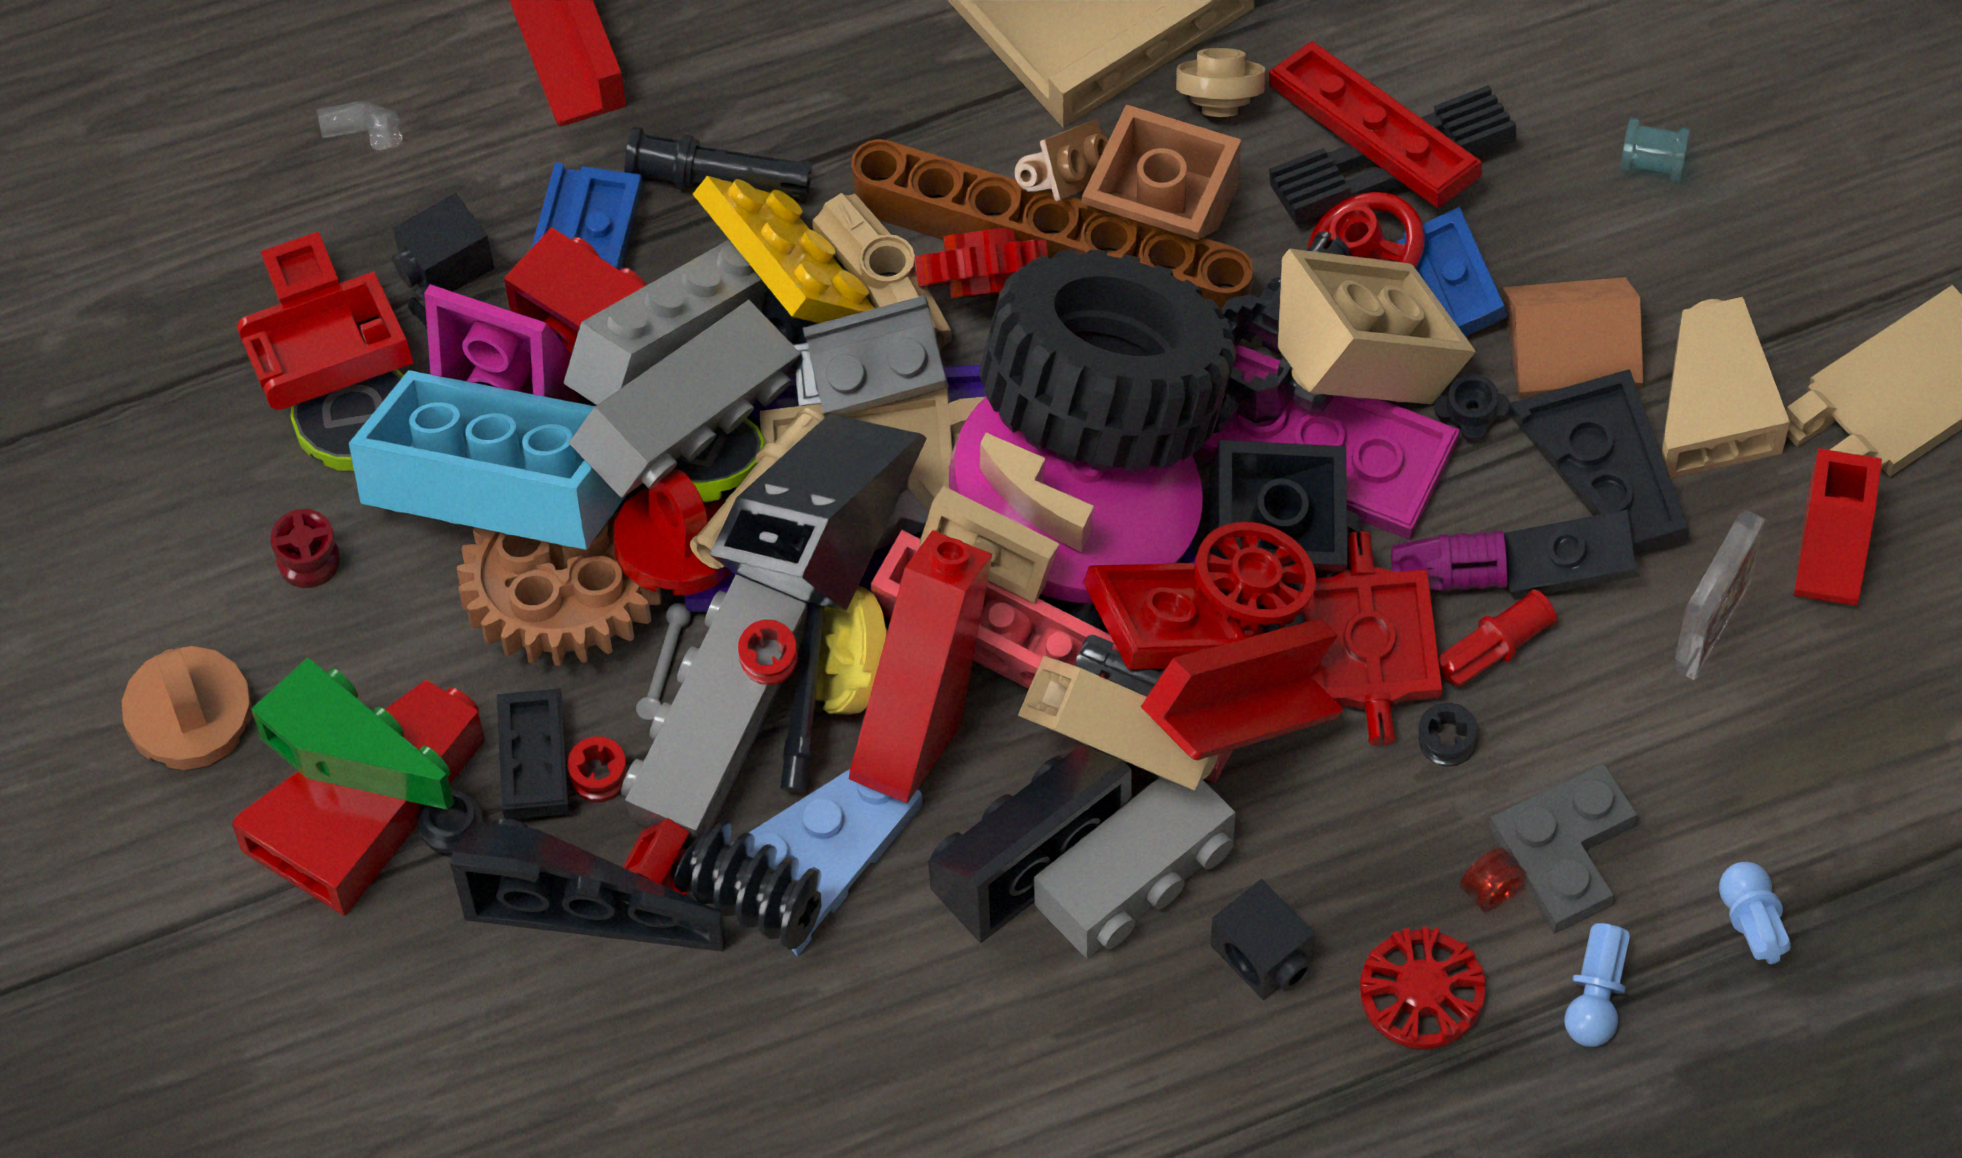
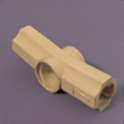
M841 193L826 202L819 215L813 219V230L831 243L835 249L834 255L851 274L864 283L869 291L866 298L873 307L879 308L925 295L940 350L951 342V329L928 287L918 286L913 247L905 239L897 235H891L856 194L844 195ZM886 272L897 273L896 275L889 277L880 276V274Z

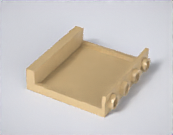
M948 0L1063 128L1254 9V0Z

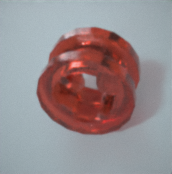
M1497 847L1479 858L1460 881V887L1465 893L1477 894L1476 905L1483 912L1490 911L1505 902L1516 892L1526 878L1527 872L1519 864L1512 866L1509 864L1510 854L1504 847Z

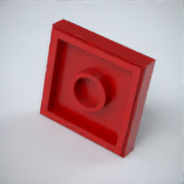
M1195 563L1090 565L1088 567L1083 584L1128 670L1165 669L1174 657L1246 638L1241 627H1238L1239 624L1236 618L1229 616L1227 621L1221 619L1222 614L1215 615L1212 612L1214 605L1206 598L1203 592L1197 593L1195 589L1197 584H1194L1193 580L1195 576Z

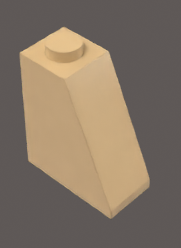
M1743 297L1726 301L1709 299L1694 305L1690 309L1683 310L1676 343L1661 454L1670 479L1782 454L1790 421Z
M1044 655L1018 716L1194 791L1199 780L1205 779L1211 773L1218 758V755L1201 760L1190 758L1141 708V705L1147 698L1146 696L1082 668Z

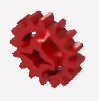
M995 228L943 236L944 251L915 256L914 260L919 287L949 285L951 298L962 299L999 294L1000 290L1004 288L1006 280L1013 273L1032 260L1044 255L1049 258L1046 239L1015 241L1014 228Z

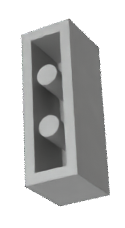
M1159 777L1034 877L1035 906L1086 959L1103 946L1106 949H1112L1127 938L1135 926V920L1154 906L1156 909H1161L1170 904L1182 891L1185 880L1202 866L1209 870L1225 859L1234 845L1235 811L1202 779L1199 780L1194 791Z

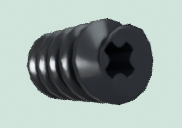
M727 821L719 822L710 833H704L696 839L685 852L674 877L675 887L679 892L692 891L693 897L698 902L703 904L714 903L715 908L725 916H734L736 914L737 920L747 928L759 926L760 933L770 940L781 937L782 944L789 950L796 949L805 942L816 923L822 905L821 893L818 891L822 875L819 869L815 867L809 868L799 880L795 879L799 868V860L796 857L788 856L779 864L777 869L774 868L777 855L776 847L766 844L754 857L751 856L755 838L748 832L742 833L730 845L733 826Z

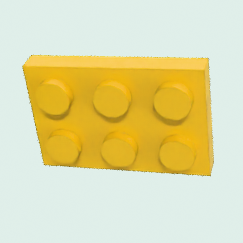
M706 176L693 193L694 197L792 317L824 323L875 309L866 298L869 291L864 283L840 267L833 258L835 254L834 247L823 236L808 228L800 218L802 214L801 207L784 192L773 190L771 193L755 189L740 179H736L732 183Z

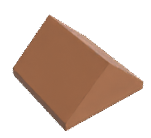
M1626 277L1503 287L1502 298L1509 317L1506 318L1518 399L1533 397L1628 369L1631 371L1637 389H1642L1643 360L1640 296Z

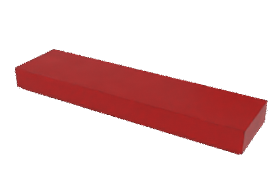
M1313 40L1268 71L1269 86L1436 208L1441 207L1482 177V161Z

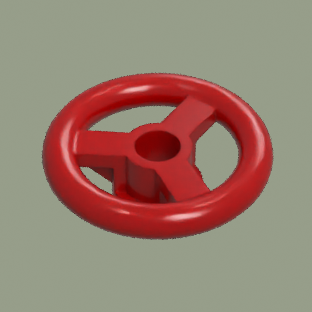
M1368 192L1349 197L1326 212L1312 231L1307 250L1313 243L1317 233L1328 232L1331 233L1332 241L1337 236L1348 246L1351 253L1350 256L1409 263L1416 268L1423 253L1425 232L1419 214L1408 202L1389 193ZM1372 210L1388 212L1402 222L1406 231V245L1387 241L1382 232V226Z

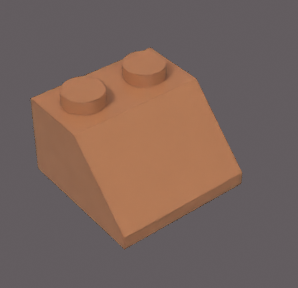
M1126 104L1082 195V204L1199 240L1219 229L1239 186L1241 139Z

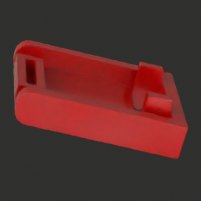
M374 271L241 318L237 324L239 337L268 404L275 410L286 409L413 364L407 339ZM378 316V319L360 325L365 340L364 343L356 323Z

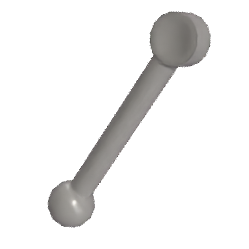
M682 603L671 605L666 612L669 627L647 697L642 698L636 705L637 717L645 725H652L654 717L661 706L659 699L681 628L688 625L691 619V612Z

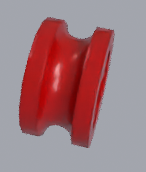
M763 619L749 625L739 638L738 654L743 672L750 680L761 685H775L785 681L794 672L798 660L797 644L793 632L785 624L776 620ZM764 640H775L778 643L779 653L784 656L779 661L775 656H772L773 664L761 665L758 662L757 652L752 649L756 644L764 648Z
M596 736L584 739L573 747L568 756L567 767L574 791L581 798L590 802H606L614 799L621 793L628 769L624 752L614 740ZM594 760H600L601 766L604 767L606 762L609 761V775L596 779L595 773L592 772L590 777L587 778V764Z

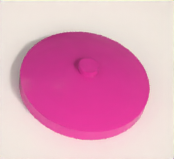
M987 397L974 408L964 423L952 451L949 465V489L1060 544L1046 586L1041 594L1076 603H1093L1083 584L1090 565L1180 563L1197 532L1203 502L1201 479L1192 455L1185 460L1180 459V461L1167 468L1157 470L1152 465L1144 472L1126 473L1124 468L1112 467L1109 472L1091 469L1092 464L1075 460L1074 464L1058 459L1057 453L1047 448L1040 451L1028 444L1022 432L1017 431L1013 433L1002 422L999 412H994ZM985 433L1044 457L1045 485L1094 506L1092 532L1082 552L1059 542L1038 529L1011 507L992 487L980 470V443Z

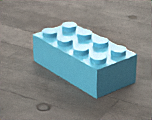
M408 370L349 442L361 504L443 520L453 524L492 530L507 535H516L560 544L565 547L587 550L626 496L621 498L569 444V441L595 407Z

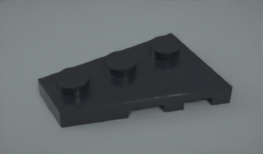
M1630 369L1509 403L1511 418L1593 516L1628 510L1632 518L1636 554L1689 539L1687 521Z

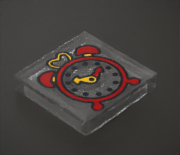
M1747 510L1743 513L1740 512L1686 606L1674 661L1676 672L1693 680H1696L1751 583L1766 519Z

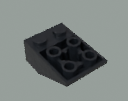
M828 414L736 497L709 555L733 573L785 595L847 611L927 438L921 433Z

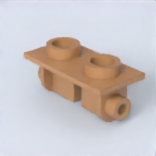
M1099 119L1091 120L1041 140L1042 152L1024 156L1017 162L1015 167L1017 183L1023 189L1030 192L1052 188L1055 201L1085 190L1108 143L1107 137L1102 134Z

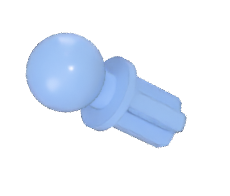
M1752 862L1735 863L1725 870L1719 882L1720 897L1723 903L1730 909L1729 917L1731 923L1737 931L1744 933L1755 959H1766L1768 964L1780 962V955L1790 951L1791 942L1780 919L1783 907L1778 896L1772 893L1771 879L1768 873L1758 864Z
M1596 923L1591 927L1581 975H1573L1572 982L1585 988L1583 995L1575 998L1569 1004L1565 1012L1564 1022L1569 1036L1583 1046L1597 1047L1605 1044L1614 1036L1618 1027V1014L1614 1005L1609 1000L1611 993L1625 994L1626 986L1620 984L1630 938L1629 932L1619 926Z

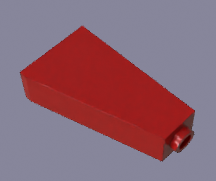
M932 530L906 565L852 760L849 780L908 804L960 729L991 565V553Z
M426 679L385 708L400 724L404 731L403 737L418 750L423 745L428 746L444 760L451 772L448 776L449 785L485 741L478 706L470 697L456 688L450 687L445 691ZM297 771L240 812L231 824L241 852L345 917L417 827L418 814L423 804L308 779Z

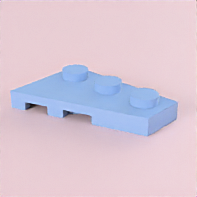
M849 769L749 832L755 838L751 856L754 857L764 845L771 844L777 849L774 868L777 869L786 857L792 855L799 860L798 873L795 879L799 880L812 867L819 869L822 873L818 891L821 893L822 904L820 913L805 942L796 949H792L797 957L812 940V932L830 911L834 913L847 898L848 889L870 863H876L923 806L922 794L918 789L907 804L849 780Z

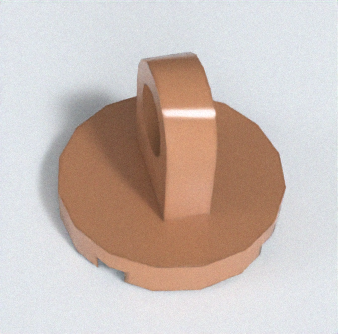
M195 646L169 649L144 662L129 679L121 702L126 732L138 752L149 760L153 758L158 762L165 763L168 768L178 770L206 767L229 755L240 743L239 737L244 732L246 724L249 727L253 715L251 711L250 689L237 665L216 650Z

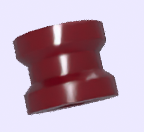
M295 509L284 514L275 522L271 531L270 544L283 579L293 586L314 588L326 583L335 575L340 565V553L335 542L333 528L323 514L311 509Z

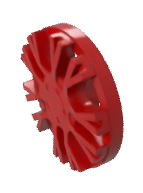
M1254 522L1230 523L1213 530L1201 543L1194 564L1195 576L1193 580L1194 584H1197L1195 589L1197 593L1203 592L1206 598L1214 605L1212 612L1215 615L1222 614L1221 619L1225 621L1228 620L1229 616L1241 620L1238 627L1245 628L1248 625L1250 630H1257L1259 624H1278L1282 628L1285 627L1286 623L1291 624L1294 622L1295 617L1302 614L1310 602L1316 584L1313 563L1302 546L1284 532L1271 526ZM1236 537H1240L1243 546L1241 550L1235 540ZM1258 539L1270 542L1279 548L1273 555L1271 552L1257 547ZM1216 546L1230 560L1222 559L1209 552ZM1293 560L1296 563L1294 565L1282 568L1283 565ZM1284 583H1303V590L1300 592L1286 586ZM1218 588L1228 589L1231 593L1226 596ZM1238 597L1249 601L1247 606L1237 603ZM1257 604H1263L1268 609H1257Z
M1422 926L1421 930L1409 931V928H1404L1402 932H1393L1390 938L1383 941L1374 950H1371L1361 973L1360 1000L1368 1020L1383 1036L1406 1047L1432 1049L1455 1042L1474 1026L1483 1008L1485 977L1483 976L1482 966L1479 965L1475 958V953L1468 948V944L1464 941L1460 943L1454 938L1440 933L1439 928L1434 927V930L1428 929V926ZM1423 944L1424 959L1414 960L1412 945ZM1436 946L1450 952L1452 955L1448 960L1437 962L1433 959L1432 952ZM1399 949L1406 959V963L1401 966L1394 965L1385 957ZM1462 965L1467 968V971L1449 977L1447 974ZM1375 972L1389 977L1397 978L1396 982L1385 979L1372 978V976ZM1456 987H1474L1473 1002L1457 998L1450 991ZM1386 993L1395 995L1397 1002L1379 1012L1372 996ZM1445 1005L1462 1018L1459 1023H1456L1443 1010ZM1402 1010H1404L1410 1016L1401 1030L1393 1026ZM1434 1016L1437 1019L1440 1033L1418 1034L1419 1017Z

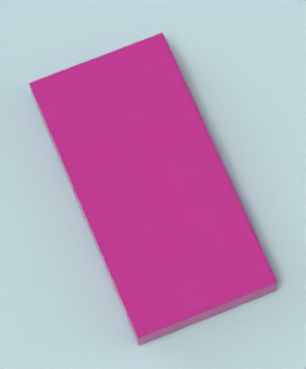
M1234 344L1236 357L1233 367L1244 372L1245 381L1250 383L1255 375L1265 379L1269 372L1276 375L1280 360ZM1334 395L1324 411H1310L1293 404L1292 397L1277 419L1253 423L1238 415L1226 430L1212 433L1210 439L1204 442L1203 447L1192 454V456L1212 463L1219 440L1346 446L1347 510L1359 515L1367 524L1411 540L1459 441L1460 429L1380 399H1357Z

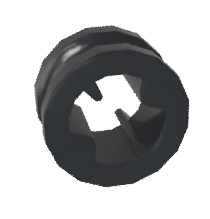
M1447 702L1436 704L1423 714L1418 727V739L1420 749L1425 757L1434 764L1445 767L1458 766L1468 761L1474 754L1477 744L1476 720L1471 712L1459 704ZM1441 724L1455 725L1456 734L1465 737L1461 739L1455 736V745L1445 746L1441 745L1439 735L1431 734L1430 732L1434 730L1440 733Z

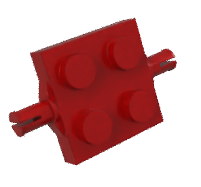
M1360 531L1359 545L1361 555L1358 552L1356 532L1347 534L1349 570H1345L1333 577L1316 578L1315 589L1310 602L1304 610L1305 622L1321 618L1338 635L1310 676L1341 707L1352 706L1365 709L1369 737L1368 743L1379 746L1381 737L1379 721L1381 722L1383 745L1391 744L1396 740L1391 706H1395L1403 701L1439 699L1441 697L1442 685L1427 569L1394 572L1379 567L1375 568L1371 534ZM1300 583L1301 592L1303 590V583Z

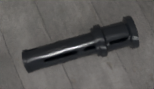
M634 126L627 143L624 172L638 174L646 178L674 182L676 189L686 190L687 187L692 188L694 182L702 183L706 176L732 183L736 179H740L755 189L771 193L773 190H779L791 198L806 201L812 178L808 177L812 173V162L806 161L804 163L700 146V141L692 135L684 134L681 140L647 135L643 128Z

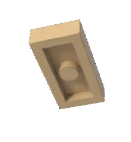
M945 486L942 487L932 502L919 546H921L931 531L934 530L991 553L992 559L988 581L1033 603L1036 602L1046 586L1060 545Z

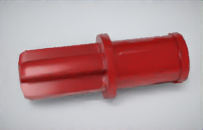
M1533 589L1527 593L1526 597L1496 617L1485 616L1480 619L1477 630L1438 656L1439 669L1443 678L1455 687H1461L1499 660L1509 662L1515 658V649L1557 622V615L1550 601L1540 591Z

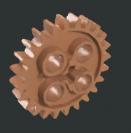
M620 505L587 550L474 527L473 533L476 544L462 546L464 564L457 566L460 583L458 589L462 608L467 610L471 628L482 627L484 642L487 645L501 639L505 656L510 657L522 646L525 647L528 663L534 664L543 651L551 652L555 666L561 665L566 651H575L582 663L588 661V647L597 645L605 653H612L610 637L616 634L623 639L632 641L634 639L632 621L644 624L651 622L649 605L661 604L660 587H657V592L640 587L623 573L614 556V521L620 512Z

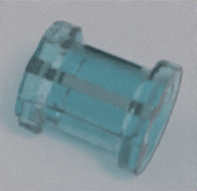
M1630 117L1619 171L1629 173L1632 167L1667 173L1671 181L1680 182L1690 128L1681 126L1676 132L1641 125L1638 118Z

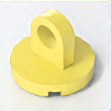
M858 586L847 611L825 606L816 700L825 702L822 709L829 714H857L867 707L888 632L885 628L882 609L875 595L863 586Z

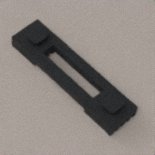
M1489 85L1435 105L1433 113L1420 117L1475 157L1516 141V123L1513 120L1510 121L1509 113L1507 111L1504 112V106L1502 103H1498V98L1495 94L1492 95V89ZM1350 144L1328 153L1325 148L1269 169L1270 186L1295 225L1324 215L1349 197L1368 192H1385L1403 185V183L1383 168L1375 169L1345 181L1343 175H1339L1340 173L1372 162V160Z

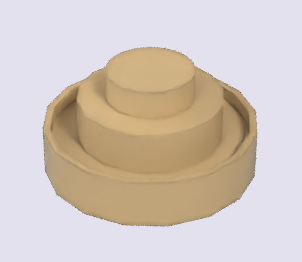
M1230 48L1203 49L1197 52V60L1186 61L1177 66L1176 90L1182 94L1189 95L1192 103L1202 106V113L1204 115L1214 117L1234 116L1238 114L1239 106H1245L1250 103V97L1264 93L1265 67L1258 63L1246 61V53L1241 50Z

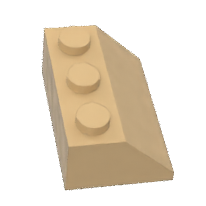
M1289 249L1282 257L1278 349L1293 368L1292 376L1295 381L1309 393L1315 395L1348 396L1357 399L1369 398L1395 402L1433 404L1476 352L1412 264Z

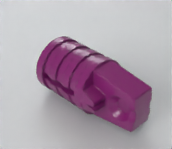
M1496 530L1490 533L1481 531L1475 532V534H1438V536L1391 546V571L1427 569L1430 590L1445 592L1452 591V589L1470 590V588L1507 587V563L1503 530Z

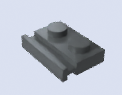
M925 295L803 328L825 417L828 414L844 416L949 388L929 304Z

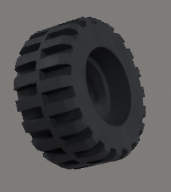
M1074 250L1060 251L1051 259L1045 255L1041 256L1013 273L1006 280L1004 288L1000 290L980 366V380L984 386L985 395L994 412H999L1002 422L1013 433L1017 431L1022 432L1028 444L1040 451L1044 448L1057 453V458L1074 464L1075 460L1092 464L1091 469L1108 472L1112 467L1124 468L1126 473L1144 472L1152 465L1157 470L1170 467L1180 461V459L1185 460L1203 447V443L1210 439L1221 409L1235 363L1236 350L1231 328L1227 319H1224L1219 306L1212 298L1204 299L1201 289L1188 279L1182 282L1174 277L1173 271L1158 264L1154 268L1140 263L1141 258L1126 254H1123L1122 258L1108 256L1107 251L1089 250L1086 254H1076Z

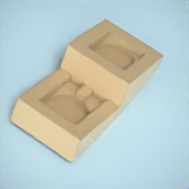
M985 433L980 443V470L992 487L1011 507L1038 529L1059 542L1082 552L1092 532L1094 506L1045 485L1044 457Z

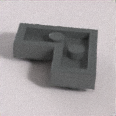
M1603 763L1491 816L1488 829L1555 934L1612 906L1614 895L1586 850L1635 827L1637 814Z

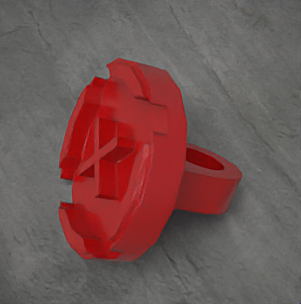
M678 469L673 470L660 480L654 488H647L638 492L624 503L614 521V556L623 573L642 588L657 592V587L674 589L673 595H692L715 587L730 575L732 571L725 566L714 569L701 562L692 552L690 541L701 532L725 503V500L721 497L719 500L703 502L691 479Z

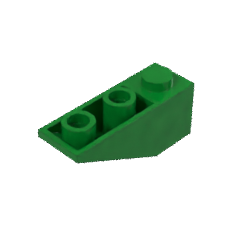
M307 657L251 709L261 740L308 779L446 810L454 804L448 776L451 772L444 760L428 746L423 745L418 750L403 737L404 731L395 718L381 707H376L373 711L357 699L359 695L353 684L334 668L325 672Z

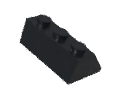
M1078 746L1064 758L1055 756L1049 759L1036 771L1032 782L1014 796L1005 794L999 797L985 810L980 822L963 835L960 832L953 833L938 844L931 855V859L928 860L930 889L981 944L1035 902L1034 877L1131 800V769L1123 760L1083 746Z

